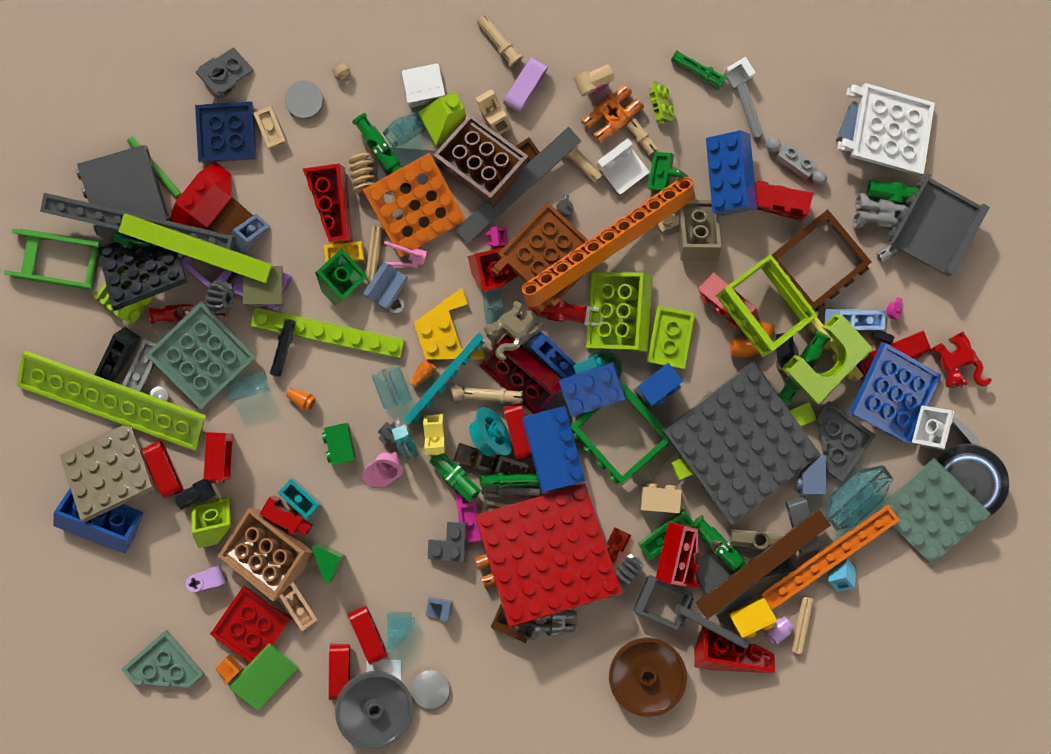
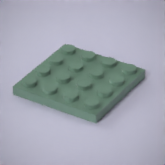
M203 301L192 309L145 354L200 410L256 357L214 312L208 310Z
M935 458L929 461L877 507V511L887 504L891 507L900 520L893 527L931 564L935 563L990 516V512Z

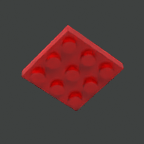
M244 585L210 635L251 663L269 643L274 645L292 618Z

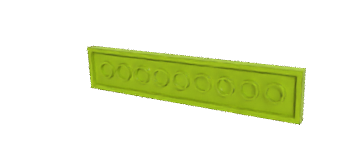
M25 350L22 353L17 387L122 425L131 426L133 429L194 451L198 449L206 415Z

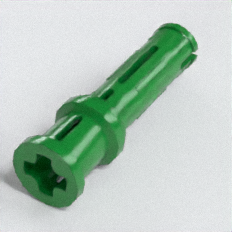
M678 50L675 51L671 58L672 62L701 77L702 82L710 83L718 91L727 78V75H721L714 71L713 67L708 66L707 68Z

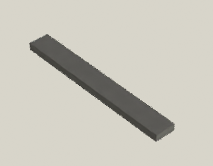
M568 126L521 169L505 196L494 208L485 202L455 230L469 244L582 142L580 138Z

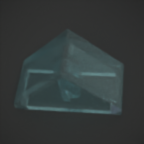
M501 290L482 292L486 325L496 322L504 314Z

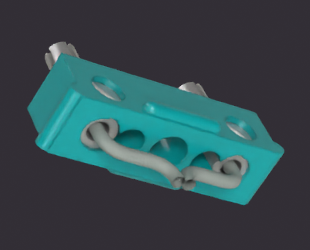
M397 417V420L394 418L396 428L392 429L398 451L405 460L418 456L417 446L407 426H402L400 417Z

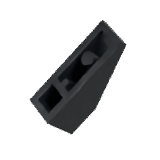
M126 327L114 333L94 375L114 382L135 351L141 337Z

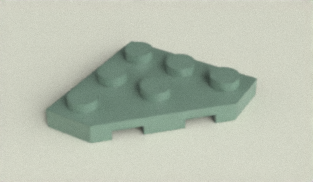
M165 630L121 669L133 684L190 687L205 674L168 630Z

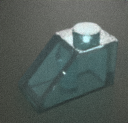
M412 612L387 613L386 653L392 652L411 633V630L415 629V617H412Z

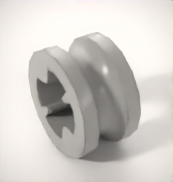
M398 296L393 302L395 303L399 300L401 308L393 310V306H390L389 310L393 314H400L405 309L404 301Z

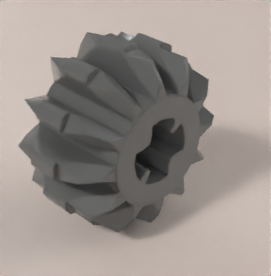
M214 281L212 284H209V290H206L207 295L205 297L207 300L205 305L209 311L222 314L231 310V305L234 304L233 299L235 298V289L232 288V284L224 281Z
M632 554L628 555L615 570L619 585L624 588L628 587L643 568V563L640 559Z

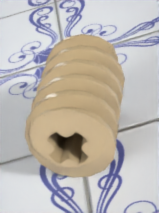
M360 153L348 159V162L352 164L349 169L352 171L351 178L354 179L352 185L355 186L353 188V193L365 195L362 189L375 183L370 182L371 179L375 178V175L369 174V172L374 171V168L368 167L369 164L373 163V160H367V157L372 156V153Z

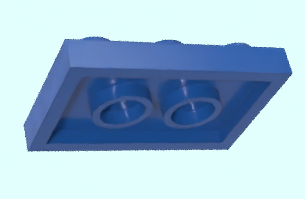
M614 362L559 380L572 417L627 399Z

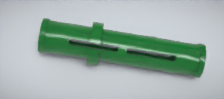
M497 473V475H480L479 478L481 488L497 487L502 489L506 486H538L539 483L537 474L503 475L502 473Z

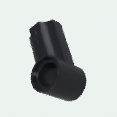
M784 333L776 334V340ZM793 336L776 348V367L781 372H784L782 370V358L790 360L794 356Z
M202 479L192 484V487L177 493L174 497L177 506L183 510L199 501L203 502L215 496L216 493L211 483H209V479Z

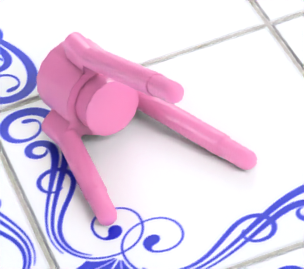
M387 241L384 242L387 246L409 253V260L412 261L386 262L390 266L417 268L418 265L423 266L427 251L422 250L423 248L418 247L415 250H410Z

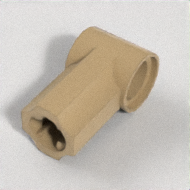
M607 64L591 72H582L573 79L581 96H586L594 92L598 87L614 81L615 77L611 67Z

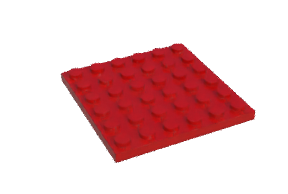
M585 483L475 515L477 527L509 628L622 593Z

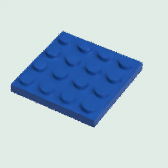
M881 342L849 413L900 441L911 444L921 405L928 406L942 375L894 347Z

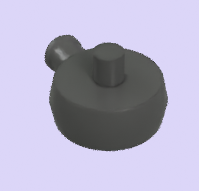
M564 194L563 200H560L556 205L557 211L563 217L570 216L574 211L573 204L568 200V194Z

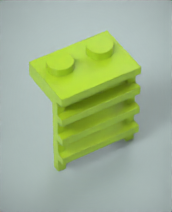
M106 282L97 294L94 292L92 295L101 304L115 313L116 316L132 325L154 297L152 296L114 311L110 305ZM131 284L127 285L124 290L129 289Z

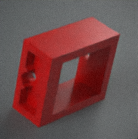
M206 432L203 479H209V483L221 484L225 483V480H231L233 434Z

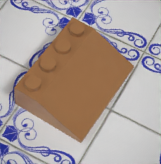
M248 508L218 557L270 600L275 601L305 570L314 556V552L283 527L260 515V509Z

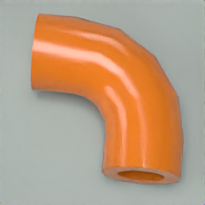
M758 322L768 336L772 338L774 324ZM733 337L730 345V356L753 357L759 354L748 338Z

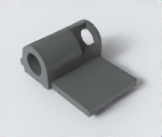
M232 48L216 59L212 58L201 65L196 74L215 95L223 99L232 93L237 81L253 72L254 69L235 48Z

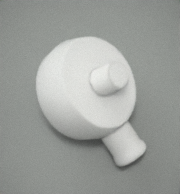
M155 387L150 392V395L165 401L168 399V392L163 387Z

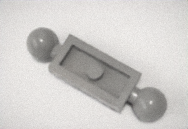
M771 137L766 141L768 151L779 153L775 159L804 180L811 176L815 185L821 186L826 183L827 174L821 170H814L818 164L788 142L783 147L780 140L776 137Z

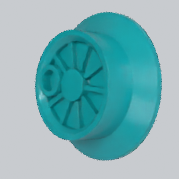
M479 408L476 412V420L469 425V433L474 445L486 456H491L495 453L501 456L510 454L512 441L502 419L490 408Z

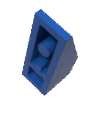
M539 332L525 343L562 378L576 374L573 368L576 363L544 333Z

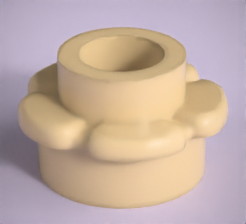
M342 63L332 70L335 75L334 78H339L340 80L346 78L349 75L350 67Z
M455 384V386L450 387L453 401L460 400L461 402L462 397H464L462 386Z

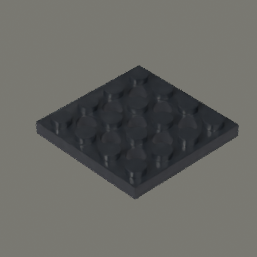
M113 242L98 248L111 307L114 311L187 283L180 253L158 245L152 247V243L147 247L133 245L131 248L122 247L118 242ZM142 248L141 252L135 254L136 250ZM124 255L123 259L117 261L118 257ZM163 256L162 260L156 261L158 257ZM145 263L144 267L138 268L140 264ZM127 270L126 274L120 275L122 271ZM168 270L165 275L160 276L163 271ZM150 277L147 282L142 283L145 278ZM131 284L129 289L124 290L127 285Z

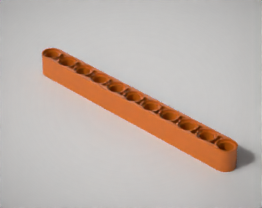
M689 177L678 179L522 286V293L526 304L529 307L539 306L695 198L693 180Z

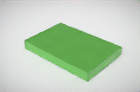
M269 643L229 685V688L255 709L259 710L298 669V666Z

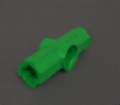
M870 180L866 193L870 198L884 199L903 205L906 204L912 193L915 194L917 188L908 187L900 182L886 183Z
M444 453L433 455L429 460V463L442 475L445 482L451 488H455L468 502L474 500L481 492L467 477V473L457 463L454 464Z

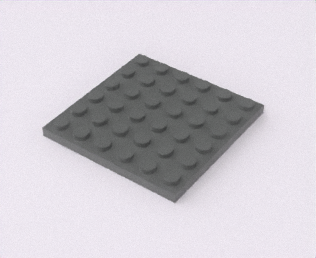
M754 361L662 430L729 524L736 522L821 455Z

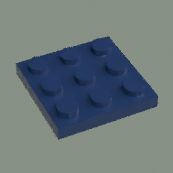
M252 101L195 105L199 163L257 159L254 106Z

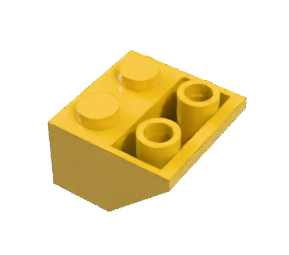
M762 596L727 612L736 633L741 638L749 639L756 635V631L762 628L764 631L774 627L773 623L777 622L775 615Z

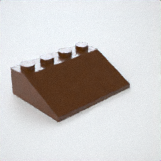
M471 114L433 154L438 167L493 208L505 196L529 158L527 154Z

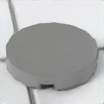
M299 81L290 86L286 92L285 102L292 115L300 119H309L319 114L323 107L324 99L317 85L310 81Z

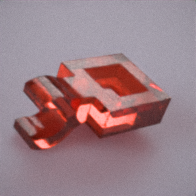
M614 527L607 542L609 546L607 550L613 563L617 560L619 551L624 552L631 537V534Z

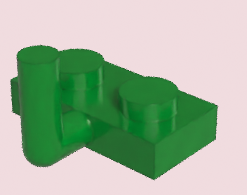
M654 152L647 189L650 191H662L669 186L670 176L678 177L679 179L689 177L679 169H672L674 154Z

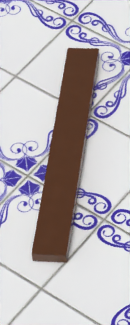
M816 510L695 602V604L706 619H709L830 527V523L820 510Z

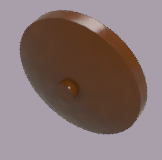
M643 637L626 643L617 651L609 668V684L613 696L624 709L638 716L653 717L668 712L680 701L686 689L687 671L680 654L670 644L657 638Z

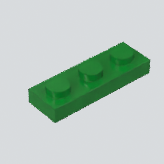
M684 509L637 543L649 560L662 552L668 522L686 526L691 525L693 521Z

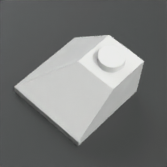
M921 405L912 443L926 448L944 450L954 411Z

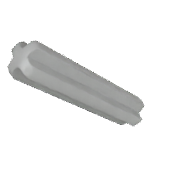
M746 83L737 86V91L754 139L763 136V131Z

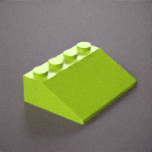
M591 272L589 306L591 308H599V312L590 310L586 348L648 352L652 275L630 272ZM600 316L603 317L602 323H600ZM592 322L600 323L599 326L591 325Z

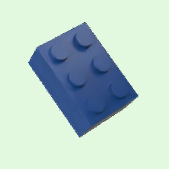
M667 363L637 386L634 391L647 408L650 406L654 408L666 400L664 397L666 394L670 396L681 388L679 384L683 380L672 366Z

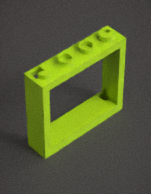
M771 254L715 295L763 358L818 316ZM760 269H762L801 320L774 342L733 290Z

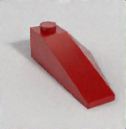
M503 248L467 256L471 274L482 292L501 288L518 277L507 265L497 275L491 270L500 260L497 254Z

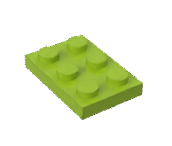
M657 306L647 363L663 366L669 363L673 368L685 369L695 316L694 312Z

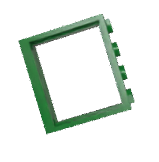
M621 381L629 403L663 439L622 476L579 429L601 408L586 412L571 425V429L573 430V437L585 444L583 447L590 456L594 454L598 458L596 463L603 470L607 468L611 473L609 475L611 480L616 485L620 483L623 486L670 444V441L662 432L665 427L626 384Z

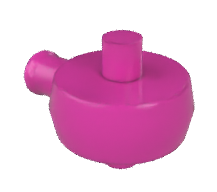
M899 297L896 298L895 302L887 305L886 313L890 319L896 320L902 316V299Z

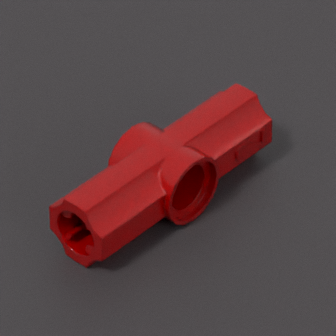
M559 301L554 308L548 305L540 314L533 310L535 307H528V311L531 310L536 316L545 317L548 320L584 323L587 306L567 304V302Z

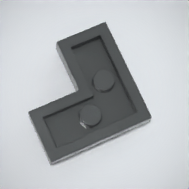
M447 522L446 540H428V559L466 562L468 523Z

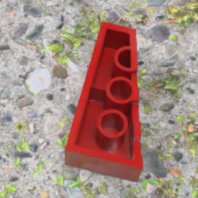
M337 163L302 168L315 200L314 203L320 214L328 241L332 244L353 242L345 167Z

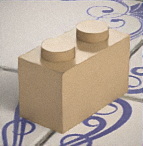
M646 483V487L641 486L640 510L680 513L682 490H677L675 485H665V488H658V484Z

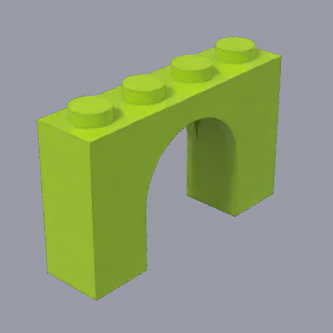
M836 313L822 326L838 346L839 356L834 367L825 373H816L803 358L796 355L782 367V370L803 393L817 404L823 402L831 390L838 387L842 379L847 374L852 373L855 366L861 360H864L872 349L848 320Z

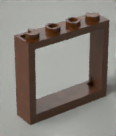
M828 209L772 254L782 270L789 276L792 283L816 312L825 306L824 301L830 298L832 300L840 293L838 290L843 285L847 288L855 281L853 279L854 276L857 274L861 276L868 271V265L872 263ZM824 221H827L859 259L861 264L813 302L778 259Z

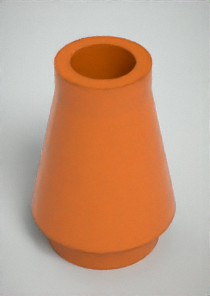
M425 359L424 362H420L410 382L419 388L424 382L435 375L437 368Z
M293 387L286 394V397L303 411H310L316 402L313 394L297 390Z

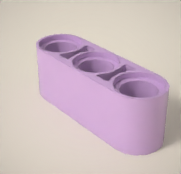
M531 57L505 97L503 104L520 113L542 80L548 67Z

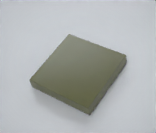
M272 266L267 283L243 275V305H283V266Z

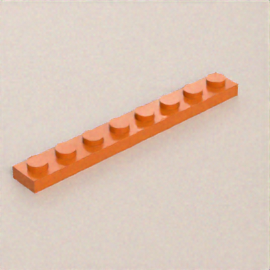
M887 504L767 588L761 595L773 610L899 522V518Z

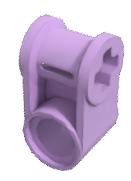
M220 565L191 575L186 580V588L190 592H199L226 584ZM195 580L200 581V584L197 586L192 585Z

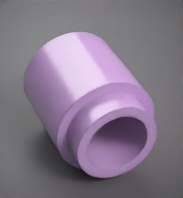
M786 617L778 618L777 622L773 623L774 627L765 630L766 634L764 636L771 644L775 642L778 645L794 629Z

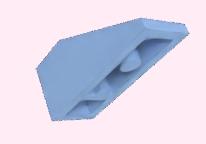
M825 309V323L836 313L844 316L856 330H885L886 310Z

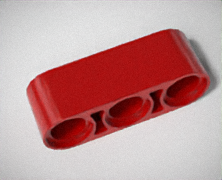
M517 403L503 407L516 460L519 461L532 457L522 417H525L522 404Z
M159 440L142 448L145 460L162 497L166 499L183 491L180 479L163 442Z
M363 606L348 613L349 620L368 663L371 665L387 658L388 653L368 607Z
M330 644L329 700H337L342 688L350 681V644Z

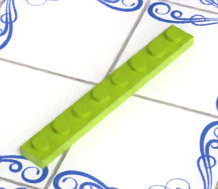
M256 307L254 309L252 327L281 333L284 319H291L297 322L293 336L401 358L404 339Z

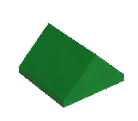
M320 543L313 546L312 549L326 584L334 580L345 554Z

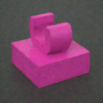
M495 226L486 232V235L491 236L492 240L487 243L488 246L503 248L508 244L506 227Z

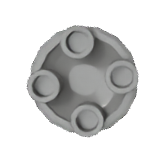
M425 670L414 678L411 685V694L419 706L426 709H434L441 706L447 700L450 685L440 672Z

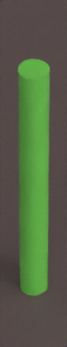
M133 136L128 138L127 142L132 148L141 146ZM152 159L157 177L178 198L182 193Z

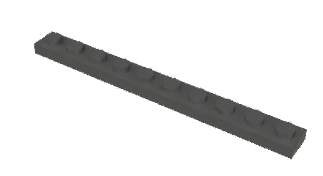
M43 194L40 212L117 230H119L123 215L126 213L218 246L232 249L234 240L232 235L54 194Z

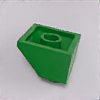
M342 248L315 272L322 293L334 306L345 299L368 277Z

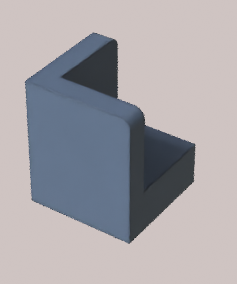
M429 596L426 616L440 618L441 621L448 622L452 601Z

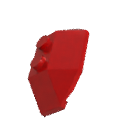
M217 162L200 171L175 201L169 221L201 229L209 228L232 199L231 173Z

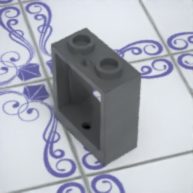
M648 574L633 610L678 630L679 626H683L686 619L685 616L677 612L674 620L671 621L644 609L655 583L684 595L680 605L688 609L691 608L694 598H692L693 594L673 584L655 579V576Z

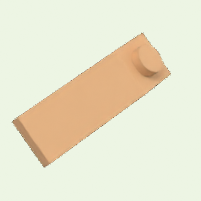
M292 582L277 599L298 628L304 631L317 621V618L294 582Z

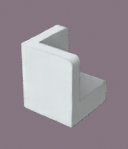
M744 57L727 67L724 74L727 75L731 86L736 88L738 85L753 78L755 71L747 58Z

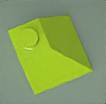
M456 91L438 98L418 112L435 146L444 143L466 119L465 108Z
M230 497L192 505L191 533L198 548L218 544L231 527Z

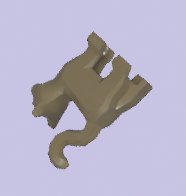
M518 301L513 303L512 310L501 315L496 322L484 326V331L487 338L491 341L492 348L495 347L503 334L508 335L514 341L513 343H504L496 349L495 355L502 361L506 360V356L503 354L504 351L516 350L521 344L527 342L544 328L542 322H535L536 314L531 310L527 311V317L524 320H520L523 312L521 311L522 304Z

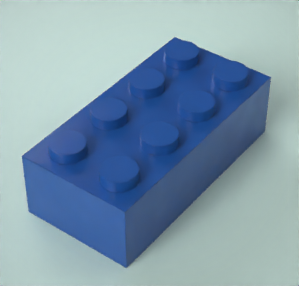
M738 130L706 138L712 213L725 216L756 210L757 200L750 134Z

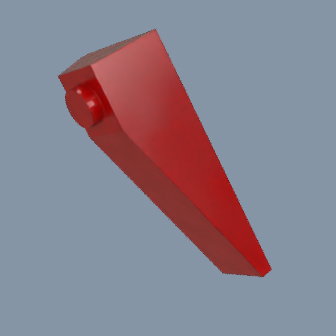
M924 330L889 344L916 361L931 349ZM878 349L869 352V355L856 365L864 375L860 378L862 383Z
M704 626L701 627L694 648V668L713 671L775 673L774 653L750 643L747 648H743Z

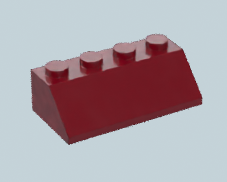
M505 335L495 345L480 367L507 391H523V396H515V398H523L522 404L534 414L540 413L560 391V378L522 345L516 350L504 351L505 361L497 358L495 355L496 349L500 345L514 342L508 335Z

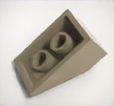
M692 200L679 209L680 260H718L722 248L719 217L717 214L712 213L711 200Z

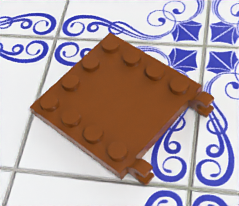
M547 202L497 254L500 260L491 270L497 275L507 265L526 283L587 242L588 239ZM583 276L533 310L540 314L548 305L554 308Z

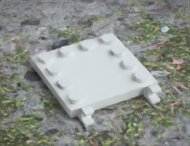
M868 83L863 84L862 87L851 85V88H847L846 96L852 98L859 97L860 101L853 141L843 138L842 142H838L837 149L840 151H851L850 157L917 176L923 175L935 103Z

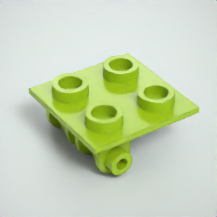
M652 81L653 87L650 88L649 94L651 102H653L652 106L658 105L653 108V111H657L654 112L656 122L659 125L666 124V120L674 122L673 116H675L673 106L669 103V89L665 85Z

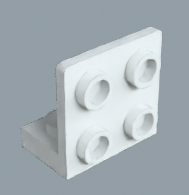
M438 63L402 71L409 108L431 104L438 98L445 96Z
M628 138L597 161L596 165L619 195L649 173V170L632 150L633 144Z

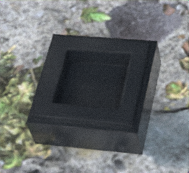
M875 330L870 338L886 344H892L895 337L881 330Z

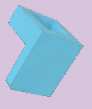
M844 559L829 570L828 582L837 592L855 588L856 568L848 559Z

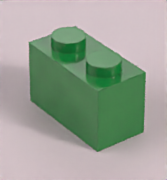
M349 423L325 427L322 439L324 444L327 443L329 451H326L328 463L331 462L332 466L356 461Z

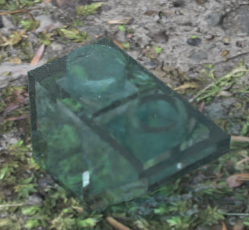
M419 111L394 120L383 131L384 136L393 148L407 143L426 130L418 115Z

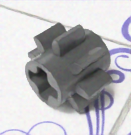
M386 422L379 429L378 433L381 436L378 439L386 445L389 442L393 445L395 443L392 429L396 428L395 423L393 422L390 425Z

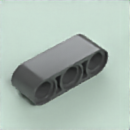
M805 496L785 501L792 529L811 515ZM816 536L799 549V553L803 555L820 550L818 537Z

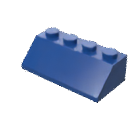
M563 406L522 417L541 492L585 481L566 407Z
M69 488L54 511L53 526L125 554L134 540L143 512L123 504L84 523L80 520L71 488Z

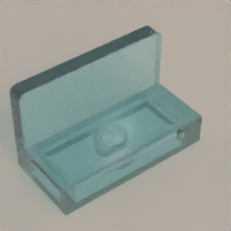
M399 365L383 369L372 375L385 411L412 401Z
M265 372L233 380L227 384L230 394L228 399L230 401L270 391Z

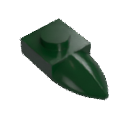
M120 232L114 233L113 241L120 243L122 247L131 248L133 245L147 247L151 245L149 242Z

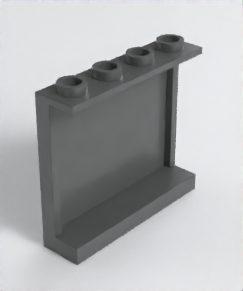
M141 145L77 164L78 169H76L79 180L83 182L82 192L85 199L88 198L89 203L169 220L170 217L148 146ZM93 225L96 235H99L100 238H107L119 231L109 227Z
M927 174L924 177H920L915 185L917 190L915 194L912 193L906 202L908 206L905 211L902 210L897 218L899 223L896 228L893 227L889 232L888 237L890 239L887 244L949 277L956 271L990 207L984 203L979 205L931 179V174Z

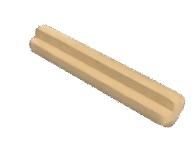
M380 226L372 227L366 272L368 276L366 281L371 282L378 271L383 231Z
M803 597L792 646V652L796 654H802L813 604V599L810 597Z

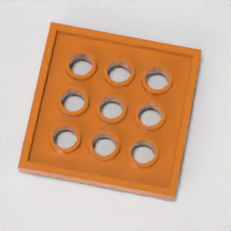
M430 153L362 189L391 243L410 250H415L466 220ZM424 173L427 176V181L421 185L417 182V176ZM403 183L410 185V191L407 194H403L400 191V186ZM430 190L436 193L434 201H428L426 198V194ZM386 192H391L394 196L391 203H386L383 199ZM412 200H418L420 204L419 208L415 211L409 207ZM439 207L445 209V215L442 218H438L435 215V211ZM396 209H401L403 212V217L400 220L393 218V212ZM423 216L429 220L426 227L419 225V219ZM405 226L412 228V234L408 237L402 234V229ZM395 249L399 257H402L407 254L406 252Z

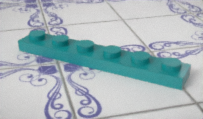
M480 332L475 335L405 416L403 421L409 425L411 421L414 424L422 416L419 412L423 407L429 408L434 402L432 397L436 392L440 395L447 387L444 383L449 378L453 380L459 373L457 368L461 363L465 366L472 358L469 354L474 349L478 351L485 343L482 341L484 336Z

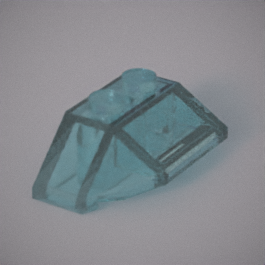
M882 465L857 470L829 496L826 519L836 531L856 526L884 500L889 485L893 481V477L886 467Z

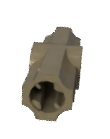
M731 529L730 546L766 549L785 534ZM758 535H763L764 537L762 545H757L755 542Z

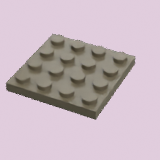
M122 425L60 455L80 520L84 523L155 489L135 430L131 426Z

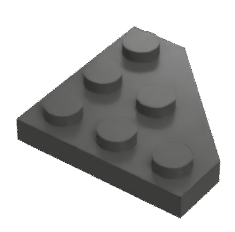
M828 401L817 415L822 453L826 455V471L843 482L876 435Z

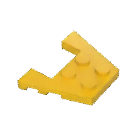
M463 288L457 290L414 322L425 359L455 360L464 349L460 346L449 312L468 305ZM482 346L478 351L474 349L469 354L472 357L470 360L485 359Z

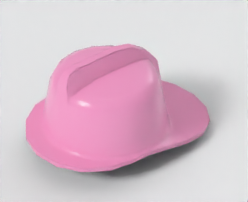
M397 453L379 454L374 462L364 469L362 474L364 482L372 487L380 488L389 485L399 478L403 473V469L400 466Z

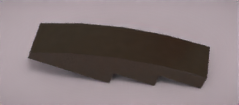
M462 443L458 444L453 460L495 475L497 473H502L503 475L533 474L535 469L534 466L497 454L486 456L477 448Z

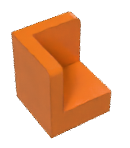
M230 654L215 669L225 679L223 683L226 685L243 667Z

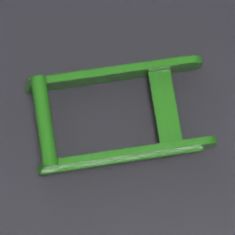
M12 229L11 233L28 237L21 273L4 270L5 275H9L12 278L85 290L92 289L100 241L26 229ZM40 238L92 247L85 283L33 275Z

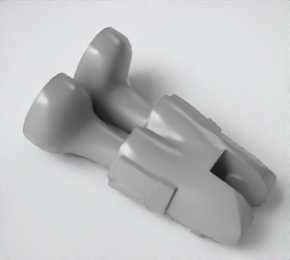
M859 193L855 201L856 209L876 210L877 214L857 211L853 218V227L860 229L870 222H874L879 228L896 227L899 221H897V218H894L895 213L900 214L902 210H906L907 206L884 199L875 202L870 200L866 194Z

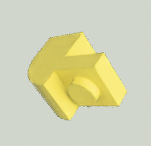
M443 414L424 415L425 455L445 453L446 437Z

